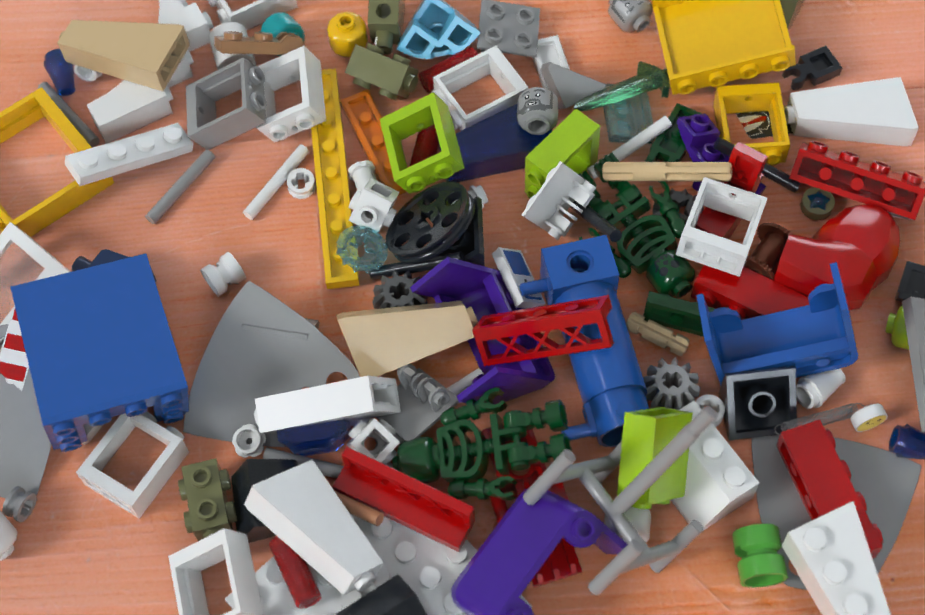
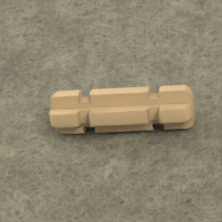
M632 312L627 319L628 331L636 335L641 333L642 338L664 349L669 347L670 352L678 356H682L689 346L690 340L679 333L674 335L673 330L650 319L647 322L644 320V316L636 312Z

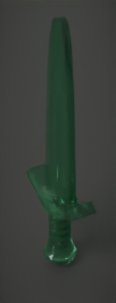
M639 61L636 76L579 100L573 105V110L577 109L580 112L592 110L658 88L661 90L662 97L668 98L670 83L667 68L660 69L654 65Z

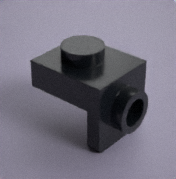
M907 261L895 300L902 302L909 297L925 299V266Z

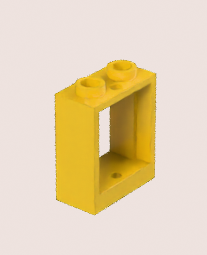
M779 82L718 86L713 106L716 126L720 131L719 137L731 143L727 114L769 111L774 142L747 143L745 145L767 155L766 163L770 165L786 162L790 140Z

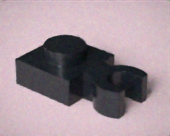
M824 46L800 56L798 64L784 70L782 76L784 78L796 76L797 78L792 80L791 89L797 90L807 80H810L813 86L839 76L842 66L828 47Z

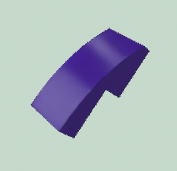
M706 113L678 117V128L686 150L693 162L729 161V156L713 148L715 141L720 135V131Z

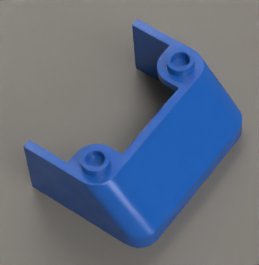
M837 262L830 264L834 283L817 286L808 295L809 305L741 320L737 311L727 307L717 308L709 312L703 293L696 295L705 344L720 385L725 373L794 366L796 378L844 368L857 361L858 352Z

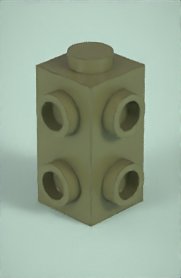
M370 43L367 44L366 48L356 44L345 70L346 74L355 77L353 83L369 90L373 84L381 88L379 94L396 100L398 95L408 99L409 94L417 86V74L419 70L409 66L411 60L395 53L392 59L383 55L385 49Z
M216 458L182 466L183 479L178 480V487L182 501L187 500L189 511L184 512L187 532H193L197 540L200 541L224 528L233 530L232 523L237 522L234 502H228L226 490L231 489L228 470H221Z

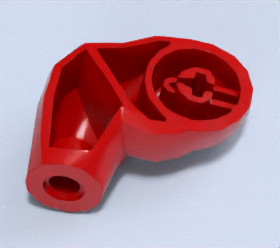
M863 204L845 208L834 218L829 219L813 238L789 234L779 260L774 281L808 297L810 292L817 286L834 283L830 264L837 262L849 311L860 309L871 291L888 278L897 261L900 246L899 227L893 216L881 207Z

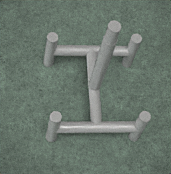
M706 406L687 424L615 500L610 497L601 483L620 464L622 441L608 456L572 464L576 460L575 455L570 450L565 449L523 494L524 501L529 505H534L553 484L579 478L628 545L588 584L589 590L594 595H600L620 574L649 564L654 572L660 573L703 531L702 525L698 521L692 520L673 540L649 548L623 513L661 477L718 417L717 412L712 407Z

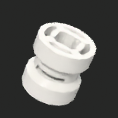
M230 252L220 256L216 266L208 264L201 269L207 284L218 297L227 292L228 284H239L246 279L243 269Z

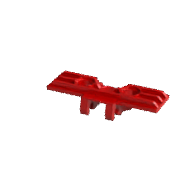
M491 427L482 430L486 439L492 438ZM533 429L527 431V435L521 438V442H527L529 446H537ZM513 440L505 442L506 444L513 443ZM489 454L497 478L510 476L518 482L516 485L509 483L504 486V489L500 490L503 492L512 490L517 498L525 489L530 488L547 469L545 463H541L539 460L537 463L530 465L528 473L520 476L512 473L510 470L511 464L508 462L509 474L502 475L496 470L494 454ZM563 482L553 484L548 489L569 501ZM489 496L497 522L499 523L508 511L506 501L499 497ZM563 538L531 580L533 588L582 573L574 546L570 545Z

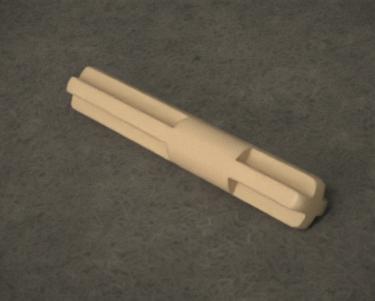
M605 162L602 167V176L605 181H703V178L706 177L715 181L729 182L732 178V165L729 162Z

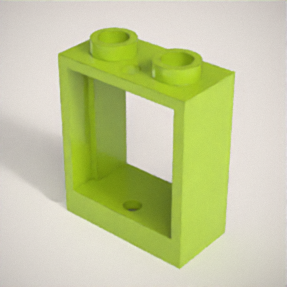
M434 92L380 118L394 182L409 194L419 192L426 186L440 179L449 178L455 172L465 168L449 107ZM435 125L441 152L407 167L401 140Z
M575 109L525 157V193L529 199L537 194L545 183L548 173L553 168H556L560 161L577 174H583L585 170L588 171L587 169L598 161L601 128L599 124Z

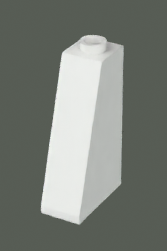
M901 77L791 92L788 105L784 106L786 123L790 124L793 136L906 147L912 145L919 129Z
M363 376L256 398L254 418L259 427V433L276 434L401 413L396 379Z
M313 459L252 485L244 503L246 508L343 595L356 588L359 592L363 591L375 583L377 580L376 574L383 561Z

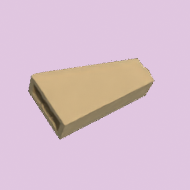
M71 20L66 30L60 34L57 43L65 61L162 92L190 46L183 25Z
M462 301L351 311L336 315L360 377H378L474 338L472 329L478 323L472 307L465 308Z

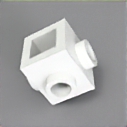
M370 178L362 192L357 190L352 197L349 208L353 209L348 221L354 223L363 232L378 235L383 226L390 227L397 213V210L392 207L400 192Z
M373 418L367 423L361 419L349 431L348 435L352 439L346 445L387 465L397 454L394 448L400 442L394 437L397 432L384 419L378 421ZM368 437H372L376 441V447L371 451L366 449L364 445Z

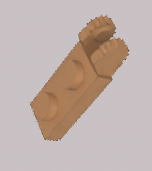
M225 31L224 36H214V47L222 54L282 55L305 46L303 39L291 32H281L275 38H273L272 33L255 32L254 37H242L243 33Z

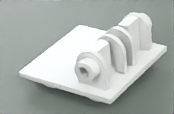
M560 161L556 168H553L548 173L545 183L537 194L529 199L526 209L521 215L559 240L561 236H566L573 225L571 221L564 217V214L577 221L578 218L567 210L572 206L582 213L583 210L573 202L576 201L586 208L595 196L593 192L596 187Z

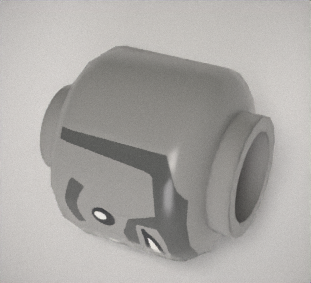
M609 0L608 13L622 31L632 32L636 30L640 32L650 24L653 7L649 0Z
M532 87L520 94L517 102V120L521 128L530 134L542 135L556 126L558 122V98L554 92L543 87Z

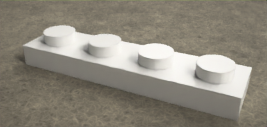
M175 123L66 155L65 166L78 185L83 186L190 153L193 150L194 143L187 137L180 124Z

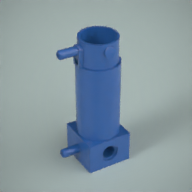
M607 234L542 248L540 279L521 283L519 288L523 297L543 292L547 305L609 295L612 309L607 316V321L614 344L610 348L569 354L583 402L582 412L585 423L568 427L569 430L560 432L561 434L566 433L570 441L590 436V438L597 437L599 445L616 447L622 441L625 412L649 409L646 400L647 388L617 297L619 272ZM597 323L583 325L579 331L591 340L602 338ZM562 331L565 344H567L571 336Z

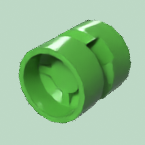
M754 524L739 528L732 533L735 555L742 558L737 564L740 584L748 588L768 587L787 580L788 573L785 558L777 552L782 548L779 528L776 525Z

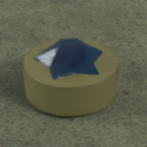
M813 187L804 193L800 205L801 210L810 219L823 220L832 213L835 199L831 192Z

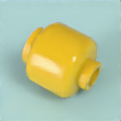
M343 12L332 17L328 23L327 32L330 47L336 54L343 57H351L356 44L366 48L368 41L365 21L360 15L353 12Z

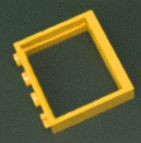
M42 87L0 112V144L45 117L74 153L92 148ZM112 177L83 186H79L75 180L14 220L0 204V231L2 233L11 222L28 236L32 237L113 185L114 180Z

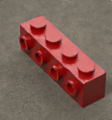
M810 140L809 144L802 143L789 179L864 204H872L912 220L916 219L925 196V182L922 181L923 177L909 171H904L902 175L890 171L891 166L879 161H872V164L859 161L860 156L842 150L840 154L828 151L829 146L821 142Z

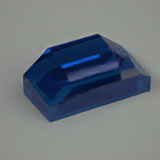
M342 419L276 431L278 441L289 448L294 454L311 456L338 451L350 438L348 433L351 430L350 421Z

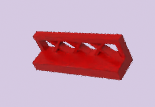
M609 295L485 315L478 321L472 332L484 366L610 348L614 341L607 316L612 309ZM597 323L602 338L591 340L579 331L583 325ZM559 329L571 336L567 344L559 345L547 336L551 330ZM527 334L539 343L534 349H526L518 344L516 340L519 335ZM496 339L507 346L506 351L502 354L491 355L487 340Z
M346 446L341 455L344 467L332 486L333 490L380 511L385 517L457 552L461 550L475 523L473 506Z

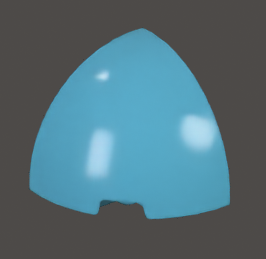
M422 0L398 43L397 50L420 59H433L435 57L454 55L468 47L481 32L471 21L444 0Z

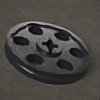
M443 182L421 191L410 199L395 215L386 234L388 249L400 262L405 264L422 263L440 255L463 235L471 223L475 212L473 197L462 184L457 182ZM426 218H429L430 221L434 224L433 228L426 221Z

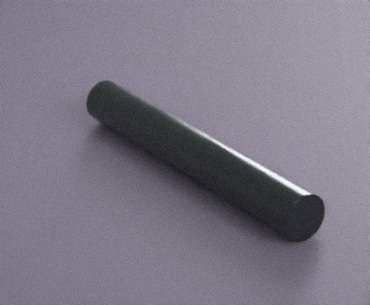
M718 137L713 148L730 157L735 145ZM765 163L762 171L763 176L792 192H796L799 189L801 182L789 179L790 175Z
M573 202L583 210L582 213L570 206L573 211L603 235L607 234V238L612 242H617L621 239L622 232L588 205L585 208L578 202Z
M460 251L438 255L418 264L398 262L370 267L369 274L372 280L381 279L382 275L393 277L394 270L399 275H404L408 270L410 273L432 270L446 257L464 261V255Z

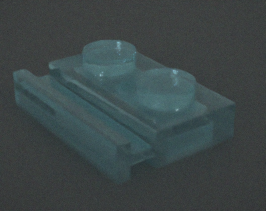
M606 84L605 90L601 92L609 142L626 143L653 124L647 87L634 88L633 85ZM654 139L649 141L647 144H652Z

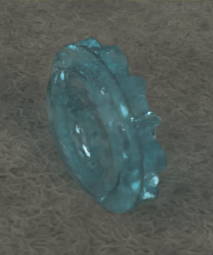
M349 227L340 234L336 242V255L342 258V265H349L353 268L354 273L360 270L369 274L372 270H379L387 259L388 248L384 238L377 231L369 227ZM364 242L365 254L359 257L357 249Z

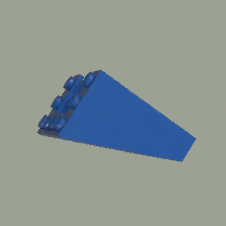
M147 254L11 286L42 424L54 450L60 449L61 452H68L80 448L82 442L88 441L84 424L90 423V426L104 425L112 421L111 417L125 413L127 417L141 415L148 411L147 407L153 406L154 417L157 419V422L164 421L165 424H170L184 419L185 413L189 411L188 386Z

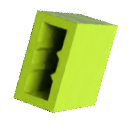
M666 407L625 412L617 496L692 421L693 412ZM689 448L631 507L651 509L652 504H670V500L685 496Z

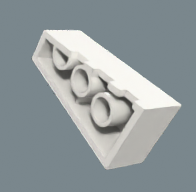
M854 501L787 533L782 548L822 615H891Z

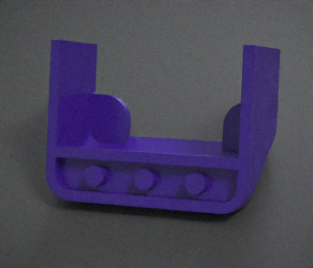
M446 257L410 287L412 293L433 297L436 303L462 301L465 308L472 307L477 321L485 315L525 309L515 307L499 270L451 257ZM527 334L519 335L516 340L518 344L526 349H534L539 343ZM475 338L468 340V343L479 368L484 374L474 378L472 385L456 397L462 403H466V401L472 398L477 401L486 391L492 388H500L504 392L503 396H496L491 404H498L501 400L507 402L544 388L555 379V373L548 357L484 366ZM496 339L487 340L491 355L502 354L506 351L507 346Z
M527 488L518 496L455 580L451 589L452 600L466 615H534L531 607L520 598V595L562 538L577 548H586L594 543L605 554L618 555L628 544L594 514L549 490L534 505L527 504L523 499V494L529 489Z

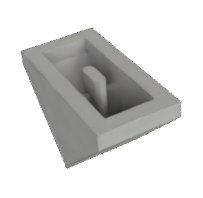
M551 62L542 64L540 69L548 89L554 92L558 98V109H566L604 91L606 84Z

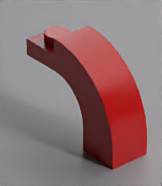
M738 142L734 146L728 161L732 165L731 181L723 183L756 193L764 175L762 171L768 156ZM705 207L699 216L695 228L730 239L741 218Z

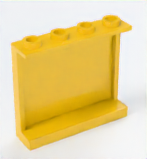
M651 0L673 95L690 94L696 89L709 86L718 87L729 81L741 78L751 79L758 74L770 71H784L790 66L796 65L795 47L790 40L780 0Z

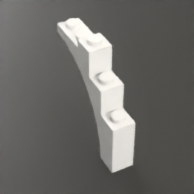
M159 0L158 23L183 25L190 43L188 50L163 92L123 80L110 92L87 104L94 123L106 144L173 113L169 101L173 100V96L169 88L193 77L190 64H193L194 61L190 52L210 43V29L214 28L206 11L201 13L196 3L188 5L186 0Z

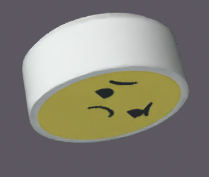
M875 403L856 411L851 416L850 421L856 432H863L883 423L888 418V415L882 404Z

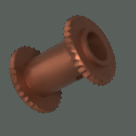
M763 223L757 230L761 242L751 256L747 255L744 267L774 280L775 274L772 270L779 262L788 236L792 233L778 224Z

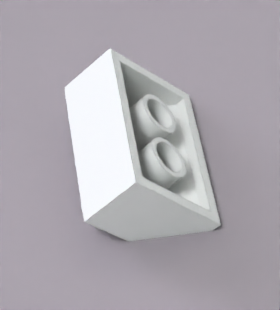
M695 401L680 409L693 412L692 420L702 411ZM711 423L689 447L685 496L672 499L671 501L688 524L692 520H696L702 525L704 531L751 500L756 493L759 481Z

